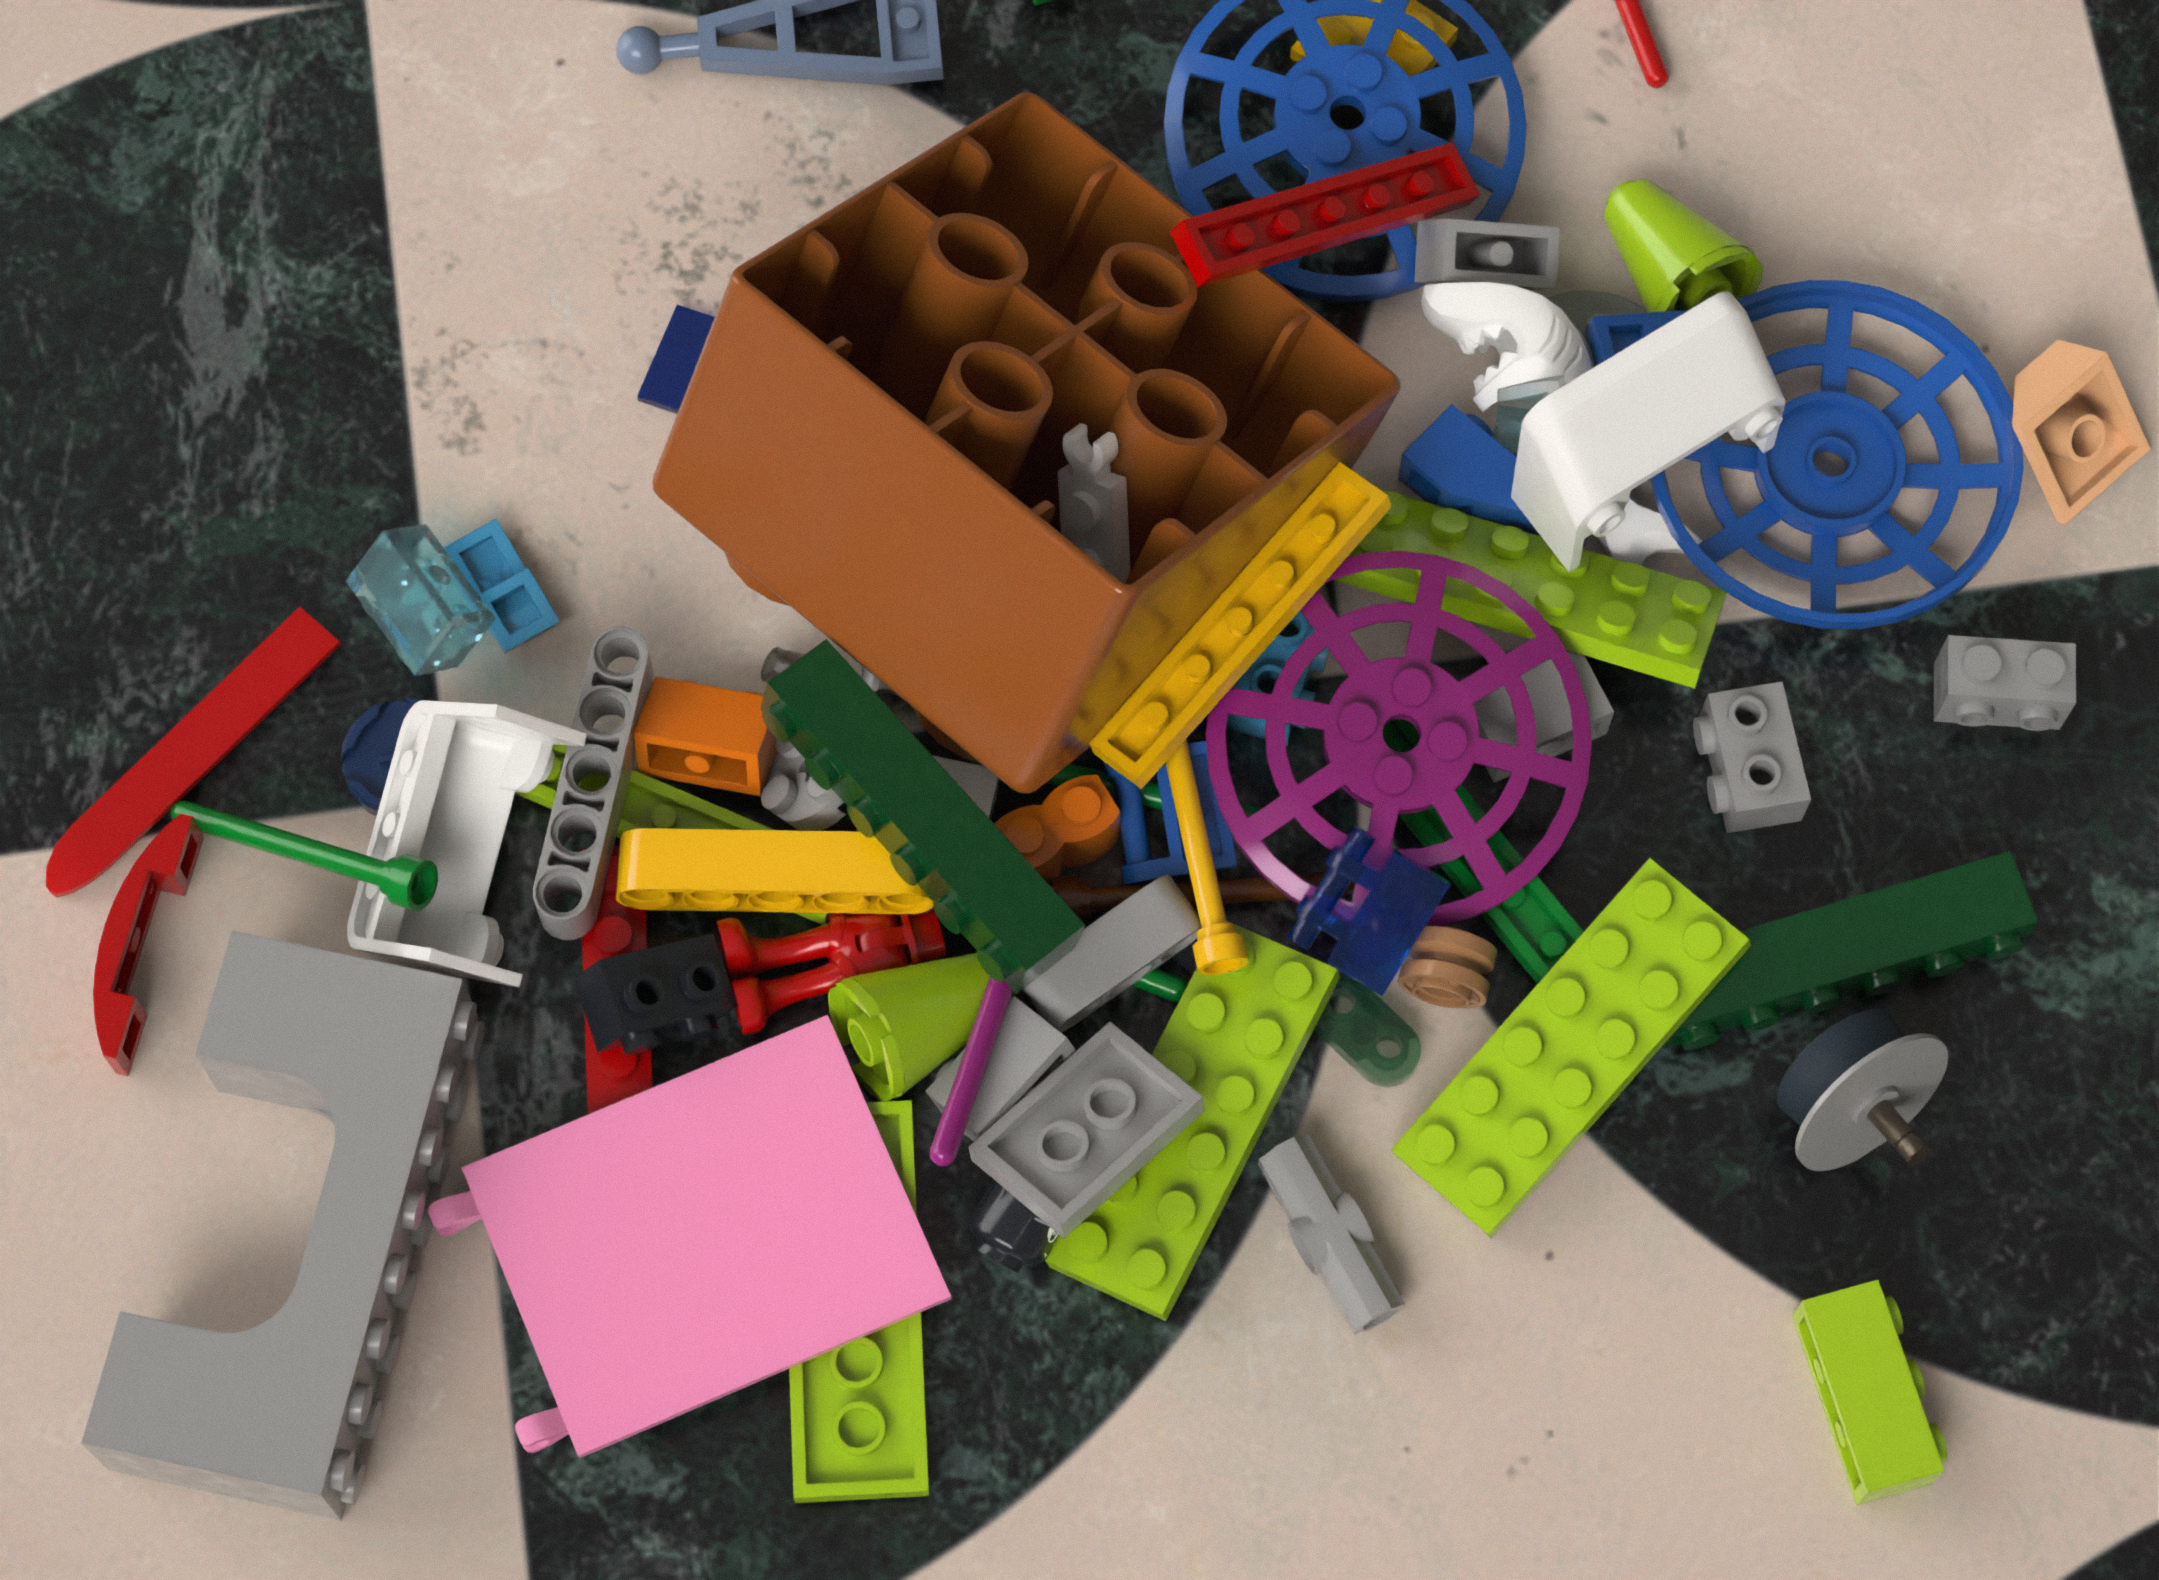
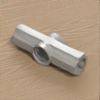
M1308 1133L1298 1137L1294 1136L1276 1145L1271 1151L1259 1158L1258 1166L1262 1171V1175L1265 1176L1273 1195L1279 1201L1290 1221L1288 1229L1301 1258L1314 1275L1320 1273L1354 1335L1384 1323L1397 1312L1404 1309L1405 1302L1401 1297V1293L1394 1285L1387 1273V1269L1383 1266L1372 1246L1374 1238L1364 1214L1348 1192L1342 1194Z

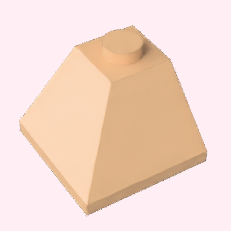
M2056 340L2015 376L2012 427L2057 522L2066 525L2151 448L2107 352Z

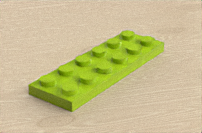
M1379 488L1389 496L1392 507L1348 557L1363 553L1407 551L1439 555L1473 566L1508 585L1531 604L1558 635L1566 650L1695 689L1727 594L1725 591L1704 585L1695 580H1686L1646 568L1638 563L1626 562L1586 549H1582L1579 567L1568 572L1539 535L1525 532L1517 527L1505 526L1471 516L1453 508H1444L1404 496L1396 491ZM1408 568L1366 570L1334 580L1415 604L1421 570ZM1447 576L1440 610L1453 613L1468 621L1528 639L1536 637L1527 624L1497 598L1468 582Z
M1649 858L1391 1149L1392 1153L1492 1239L1751 946L1750 939Z
M1235 924L1236 933L1244 936L1249 963L1236 971L1211 976L1199 974L1196 968L1152 1053L1153 1057L1203 1096L1205 1111L1065 1238L1058 1235L1045 1260L1050 1268L1164 1321H1167L1340 979L1337 968Z
M912 1100L866 1102L917 1217ZM921 1312L789 1369L793 1496L795 1503L929 1496Z

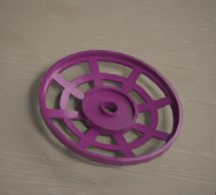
M1407 551L1363 553L1346 558L1324 584L1336 578L1366 570L1390 568L1421 570L1415 604H1375L1337 617L1322 595L1317 591L1300 610L1316 632L1305 639L1288 659L1275 683L1272 694L1234 689L1233 686L1208 714L1205 734L1208 777L1211 781L1219 812L1235 844L1257 872L1288 899L1323 918L1357 929L1406 933L1420 926L1448 927L1472 920L1505 903L1533 881L1559 850L1578 815L1588 783L1592 747L1588 704L1577 669L1558 635L1540 613L1508 585L1473 566L1439 555ZM1447 576L1468 582L1497 598L1518 615L1536 637L1505 654L1500 646L1477 626L1453 613L1440 610ZM1378 623H1411L1405 656L1385 658L1370 663L1350 634L1357 629ZM1436 630L1446 631L1466 642L1482 655L1489 664L1458 682L1448 672L1430 663ZM1327 647L1348 678L1337 689L1330 704L1292 698L1293 690L1304 670ZM1550 658L1561 676L1571 710L1574 741L1572 762L1535 752L1536 728L1534 711L1521 675ZM1502 686L1505 687L1509 695L1515 715L1516 746L1479 737V723L1473 704ZM1228 714L1266 720L1265 743L1267 761L1274 785L1280 797L1249 818H1247L1238 801L1228 767L1226 744ZM1395 719L1409 721L1418 731V745L1408 752L1392 750L1384 742L1382 735L1383 727ZM1286 724L1323 730V751L1328 765L1297 784L1293 777L1287 757ZM1473 764L1510 772L1508 783L1498 801L1481 820L1475 823L1456 793V790L1469 774ZM1529 778L1566 788L1561 806L1545 836L1525 860L1506 875L1486 841L1513 814L1527 788ZM1342 787L1356 801L1372 809L1365 842L1355 840L1334 828L1312 806ZM1432 807L1435 808L1453 837L1446 842L1424 848H1391L1398 814L1417 813ZM1295 818L1301 827L1324 847L1346 859L1360 863L1352 902L1332 896L1301 879L1277 859L1262 840ZM1464 855L1483 890L1465 899L1432 908L1405 910L1377 908L1386 869H1426L1451 862Z

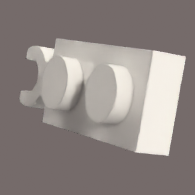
M1080 423L1064 435L1062 442L1063 452L1069 464L1058 471L1061 534L1125 584L1131 572L1126 477L1111 473L1110 463L1115 460L1118 454V441L1115 433L1107 432L1093 442L1092 448L1087 438V425Z

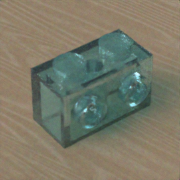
M426 524L382 531L346 579V583L362 603L365 612L374 619L395 648L400 660L409 667L414 676L458 668L496 619Z

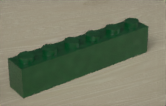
M827 639L767 682L761 710L763 720L769 731L779 741L783 743L789 741L805 758L804 763L812 779L825 790L832 788L848 806L847 812L855 827L868 838L876 837L891 854L890 860L898 875L909 885L915 886L918 884L934 902L933 908L941 923L952 933L958 934L961 932L977 950L976 955L980 965L992 979L997 982L1005 981L1018 994L1075 948L1085 926L1081 919Z
M2011 851L1740 930L1742 934L1750 939L1751 946L1662 1046L1663 1049L1681 1043L1684 1050L1698 1049L1714 1043L1720 1039V1032L1743 1025L1745 1032L1762 1030L1778 1023L1782 1019L1781 1014L1804 1007L1807 1014L1819 1013L1840 1004L1843 1001L1842 995L1865 989L1868 996H1875L1899 987L1904 983L1903 977L1925 971L1928 978L1940 977L1961 968L1964 965L1963 959L1986 953L1989 960H1996L2020 951L2025 947L2024 941H2026L2038 923V919Z

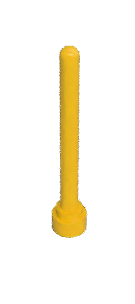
M1185 740L1165 764L1201 924V929L1196 932L1198 941L1192 948L1199 974L1207 976L1220 975L1243 968L1249 963L1244 936L1236 933L1234 924L1227 923L1188 744L1187 740Z

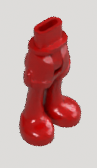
M934 908L919 914H897V917L896 914L831 913L829 914V923L793 935L767 939L752 937L747 932L743 923L737 918L728 917L716 921L723 964L738 1006L735 1008V1014L742 1035L758 1033L766 1026L768 1017L779 1009L808 998L827 994L831 988L837 986L835 983L842 981L846 977L909 966L946 957L944 939ZM825 957L829 960V963L814 969L778 979L760 981L754 977L760 973L786 965Z

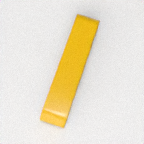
M640 828L628 830L621 834L616 900L620 904L634 909L919 914L931 910L934 903L918 884L915 886L909 885L898 875L891 863V854L875 836L868 838L861 832Z

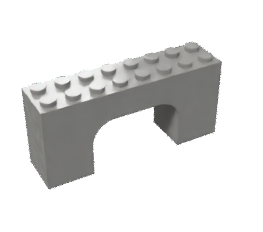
M237 931L231 932L195 1055L219 1092L304 1109L329 1119L335 1125L334 1148L294 1289L285 1304L271 1318L247 1330L216 1332L120 1311L81 1442L108 1470L342 1521L346 1503L356 1504L362 1489L365 1466L358 1464L364 1438H374L382 1413V1400L375 1398L381 1374L392 1373L398 1356L400 1336L393 1334L399 1309L408 1310L410 1308L416 1289L417 1272L410 1270L417 1245L422 1247L427 1245L433 1224L428 1214L427 1205L433 1183L442 1184L444 1182L450 1164L451 1146L444 1144L451 1120L457 1122L461 1120L467 1101L468 1084L461 1082L467 1059L476 1060L478 1058L484 1038L485 1024L482 1021H478L477 1004L472 1002L462 978Z

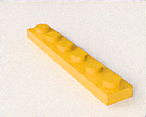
M1339 462L1089 742L1093 754L1142 789L1392 507L1389 496Z

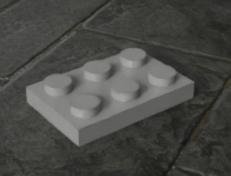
M1108 1022L969 1146L971 1161L1062 1238H1065L1205 1111L1204 1098L1113 1023Z

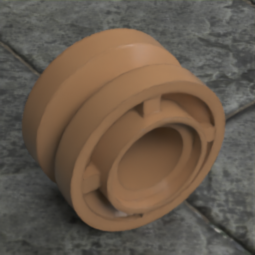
M1420 926L1409 931L1405 951L1413 960L1405 961L1401 965L1397 983L1402 990L1424 1002L1440 1007L1477 1008L1486 1004L1490 983L1482 975L1494 970L1497 958V949L1494 945L1470 932L1447 926Z

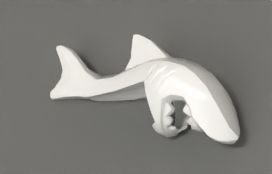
M1492 282L1438 283L1425 285L1423 289L1421 305L1424 315L1432 327L1454 339L1464 354H1475L1477 351L1484 354L1492 345L1496 347L1501 356L1499 366L1490 365L1486 370L1485 376L1481 374L1473 380L1475 387L1473 400L1483 413L1488 412L1489 407L1494 403L1522 401L1541 397L1543 399L1595 367L1591 348L1580 330L1563 309L1539 293L1512 284ZM1631 495L1626 507L1623 509L1626 512L1623 522L1610 533L1598 537L1607 556L1643 565L1647 558L1656 553L1685 554L1671 536L1661 513L1639 504ZM1684 524L1685 529L1688 531V533L1691 535V537L1694 539L1697 545L1703 542L1686 524Z

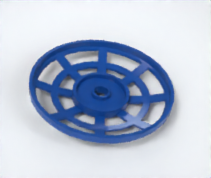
M1220 0L1192 31L1177 58L1167 89L1163 133L1167 165L1177 195L1186 211L1193 216L1214 211L1203 191L1236 175L1242 187L1253 199L1277 193L1259 175L1254 166L1281 153L1299 174L1307 178L1305 184H1309L1410 155L1411 152L1416 153L1448 144L1450 142L1419 128L1421 119L1419 99L1451 89L1456 113L1453 143L1473 182L1492 192L1485 207L1476 216L1474 221H1500L1513 197L1524 160L1527 123L1523 94L1512 61L1495 32L1466 1L1439 0L1465 20L1481 38L1489 53L1460 61L1456 60L1452 51L1435 32L1415 17L1404 13L1410 0H1383L1382 4L1371 0H1318L1307 3L1306 0H1277L1284 13L1274 17L1256 31L1241 48L1234 61L1200 53L1209 35L1228 13L1245 0ZM1347 15L1374 19L1363 46L1348 44L1330 46L1316 19ZM1292 28L1307 55L1297 62L1286 76L1252 66L1257 57L1271 42ZM1399 29L1407 33L1423 45L1440 67L1408 76L1395 61L1386 56L1396 30ZM1190 76L1224 84L1221 93L1219 122L1225 152L1193 169L1186 153L1182 122L1185 90ZM1500 76L1505 89L1509 115L1508 147L1502 169L1469 152L1473 141L1474 110L1468 84ZM1244 89L1276 99L1273 117L1274 129L1243 143L1238 120L1241 90ZM1351 105L1362 113L1364 122L1355 129H1341L1332 122L1330 113L1338 106ZM1410 224L1365 237L1369 238L1386 234L1399 266L1398 269L1384 273L1356 276L1321 274L1298 268L1302 257L1262 268L1263 271L1291 293L1310 299L1357 302L1385 299L1419 289L1428 284L1414 282L1417 242Z
M1807 280L1773 286L1737 300L1747 312L1751 323L1777 313L1807 308L1828 309L1825 344L1787 348L1766 356L1774 375L1795 368L1822 366L1821 389L1819 392L1804 394L1785 403L1782 414L1783 420L1779 426L1774 448L1764 454L1758 446L1750 447L1722 442L1721 436L1684 458L1700 462V474L1706 498L1717 520L1724 528L1697 545L1685 529L1673 504L1665 470L1650 478L1655 502L1671 536L1692 564L1721 590L1747 606L1786 622L1821 629H1865L1898 623L1927 612L1960 592L1986 566L2002 542L2019 502L2024 469L2023 451L2012 427V400L1995 368L1976 344L1948 319L1916 300L1882 287L1851 281ZM1853 311L1874 315L1903 326L1933 344L1945 356L1917 380L1908 371L1884 357L1863 349L1850 347ZM1848 369H1854L1876 377L1896 389L1901 395L1881 411L1868 401L1846 393ZM1961 375H1964L1974 387L1990 418L1998 446L1999 463L1960 464V452L1954 430L1943 408L1935 398ZM1918 413L1925 420L1934 438L1939 456V464L1906 463L1905 448L1898 429ZM1823 452L1834 453L1842 458L1846 465V471L1838 476L1825 475L1816 468L1813 457ZM1719 467L1753 472L1758 490L1764 501L1738 518L1724 493ZM1901 488L1938 489V496L1931 515L1920 531L1914 536L1888 513L1895 503ZM1998 488L1995 508L1983 537L1969 558L1956 571L1928 550V548L1936 541L1948 523L1958 498L1959 489ZM1780 520L1799 531L1811 534V564L1782 555L1762 543L1757 537ZM1868 529L1892 551L1888 556L1869 563L1836 567L1837 537L1854 535ZM1742 548L1751 557L1772 570L1798 580L1810 582V610L1790 606L1759 594L1728 575L1716 563ZM1907 565L1935 587L1917 599L1890 609L1867 613H1836V585H1850L1873 581L1897 572Z

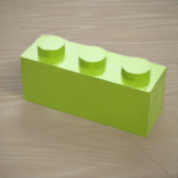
M1874 1280L1802 1300L1793 1313L1792 1318L1856 1505L1933 1484L1945 1472L1942 1463L1948 1459L1947 1447L1939 1426L1935 1422L1928 1424L1920 1401L1921 1398L1925 1397L1924 1380L1914 1359L1906 1360L1898 1338V1335L1903 1334V1321L1892 1296L1884 1297L1879 1280Z

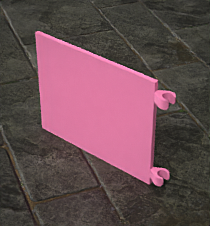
M828 1015L463 1166L461 1169L470 1191L439 1199L428 1207V1214L437 1233L443 1237L458 1233L481 1218L483 1220L558 1406L524 1417L515 1424V1431L519 1441L528 1453L540 1451L570 1435L580 1459L951 1300L947 1285Z

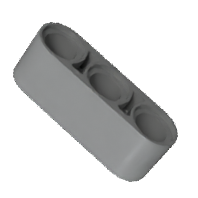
M1169 874L1163 875L1084 928L1075 948L1022 991L1039 1015L1062 1033L1197 939L1196 932L1201 929L1199 914Z

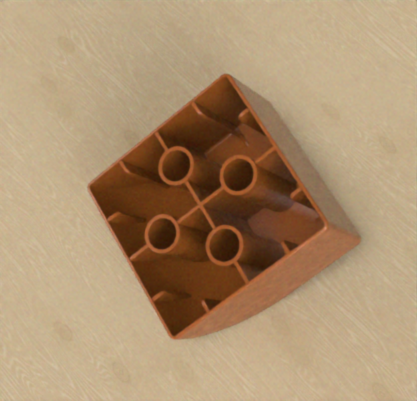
M1023 92L759 253L732 272L654 472L652 484L653 491L659 499L724 551L729 566L749 588L773 602L791 606L914 708L920 724L939 745L962 759L982 764L1011 789L1019 793H1031L1038 790L1090 748L1089 742L1339 462L1350 469L1353 468L1400 391L1401 383L1393 371L1262 269L1198 288L1170 234V231L1182 220L1194 216L1042 97L1031 92ZM1080 423L1087 425V438L1092 448L1093 442L1107 432L1115 433L1118 441V454L1115 460L1110 463L1111 473L1126 477L1131 572L1125 584L1061 534L1058 471L1069 464L1063 452L1062 442L1064 435Z

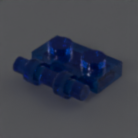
M1353 826L1343 845H1334L1326 858L1325 863L1329 865V868L1312 896L1305 894L1297 906L1295 913L1299 917L1287 938L1298 946L1309 950L1321 930L1334 937L1337 941L1328 954L1326 963L1383 996L1448 890L1450 883L1445 878L1394 848L1381 869L1378 870L1364 861L1376 838L1365 830ZM1352 880L1366 888L1367 892L1349 920L1337 913L1334 908Z

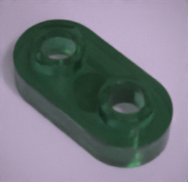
M1340 974V979L1314 1031L1368 1082L1380 1087H1395L1403 1084L1414 1074L1420 1059L1421 1045L1417 1034L1360 979L1348 974ZM1337 996H1343L1352 1002L1353 1009L1347 1013H1338L1331 1008L1329 1002ZM1390 1040L1399 1046L1400 1053L1395 1057L1387 1058L1378 1052L1376 1046L1381 1041Z

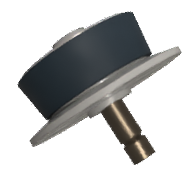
M1870 1009L1851 1015L1820 1034L1791 1064L1777 1092V1103L1780 1109L1800 1125L1795 1141V1153L1798 1160L1806 1168L1813 1171L1837 1169L1855 1162L1886 1141L1893 1147H1896V1151L1910 1166H1914L1924 1160L1929 1154L1930 1148L1917 1133H1913V1129L1908 1123L1926 1105L1945 1074L1948 1064V1050L1945 1044L1932 1034L1919 1033L1905 1036L1891 1014L1882 1009Z

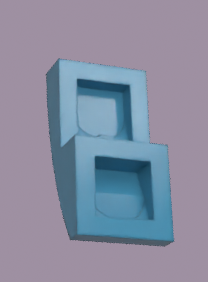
M497 518L442 548L445 560L504 654L560 623L529 568H525Z

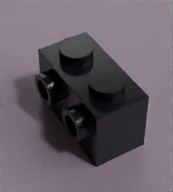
M713 933L600 959L574 978L597 1052L622 1047L625 1056L635 1055L661 1045V1037L679 1033L682 1042L696 1040L719 1030L716 1021L738 1007Z

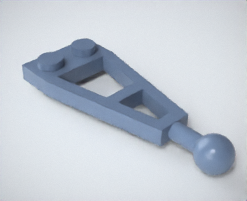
M757 0L697 17L698 32L659 36L651 28L634 26L621 34L616 46V54L620 64L634 74L650 73L660 65L662 60L700 56L702 70L707 72L875 85L944 79L936 0H876L881 58L797 52L794 18L859 0ZM776 23L778 50L719 46V38Z

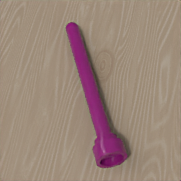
M991 977L989 978L930 1148V1158L938 1166H948L956 1158L1013 992L1005 981L997 982Z

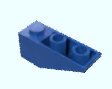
M1451 404L1402 454L1398 480L1423 501L1444 508H1453L1462 513L1505 526L1517 527L1525 532L1540 536L1511 498L1517 452L1512 454L1495 440L1490 427L1474 414L1465 415ZM1589 536L1584 539L1583 548L1587 545Z

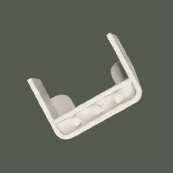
M1725 291L1708 298L1540 400L1524 417L1521 424L1511 498L1568 572L1579 567L1586 537L1591 534L1595 537H1602L1613 531L1623 522L1626 517V512L1623 509L1629 501L1632 489L1714 439L1728 432L1735 441L1750 438L1763 454L1774 448L1779 426L1783 420L1782 414L1786 401L1750 318L1733 294Z
M426 700L415 703L405 716L399 732L366 855L388 861L393 857L399 858L404 854H409L432 861L438 870L437 889L433 899L426 908L421 911H413L391 904L387 896L382 894L379 886L359 880L347 925L349 945L356 950L479 981L520 987L523 974L496 967L503 953V936L499 932L497 921L492 917L482 915L515 792H530L548 778L554 763L553 744L584 746L587 734L497 704Z

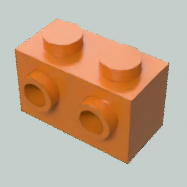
M655 676L633 732L637 771L651 777L761 796L777 753L775 749L776 737L769 731L762 717L761 705L764 695L750 691L741 692L702 685L688 680L680 681Z

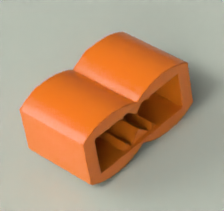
M1085 775L1071 779L1058 786L1048 795L1042 805H1030L1013 810L1001 817L994 825L1042 878L1050 884V877H1058L1064 867L1088 864L1103 856L1114 846L1119 838L1120 810L1098 775Z

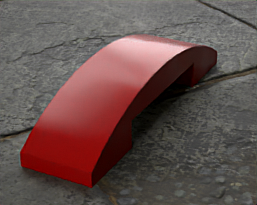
M179 814L148 844L124 879L104 925L94 972V1017L103 1056L116 1074L129 1076L147 1020V1014L136 997L129 996L128 993L160 892L164 891L186 896L204 836L193 816Z

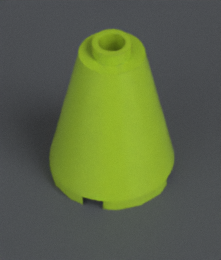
M1648 179L1625 181L1618 185L1608 196L1603 218L1647 313L1688 311L1708 298L1725 291L1731 292L1737 300L1754 294L1757 291L1762 279L1763 266L1754 252Z
M976 953L846 977L842 981L835 983L837 986L829 990V1014L842 1047L852 1043L861 1062L851 1066V1069L867 1092L878 1101L887 1102L893 1098H899L967 1044L990 978L980 965Z

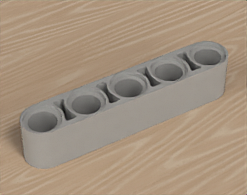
M614 626L604 630L596 637L591 647L572 729L586 733L587 737L584 746H567L533 885V900L543 928L551 936L561 940H574L584 936L593 928L597 919L636 755L633 732L653 683V667L647 643L638 631L626 626ZM619 657H631L638 661L631 670L624 673H615L607 669L608 665ZM605 715H617L624 719L617 729L610 732H601L593 728L595 722ZM594 773H601L610 778L608 784L597 791H585L578 787L586 776ZM577 833H588L596 837L594 843L588 849L581 852H572L564 848L566 841ZM574 893L581 897L579 905L571 911L558 913L549 908L552 900L560 894Z

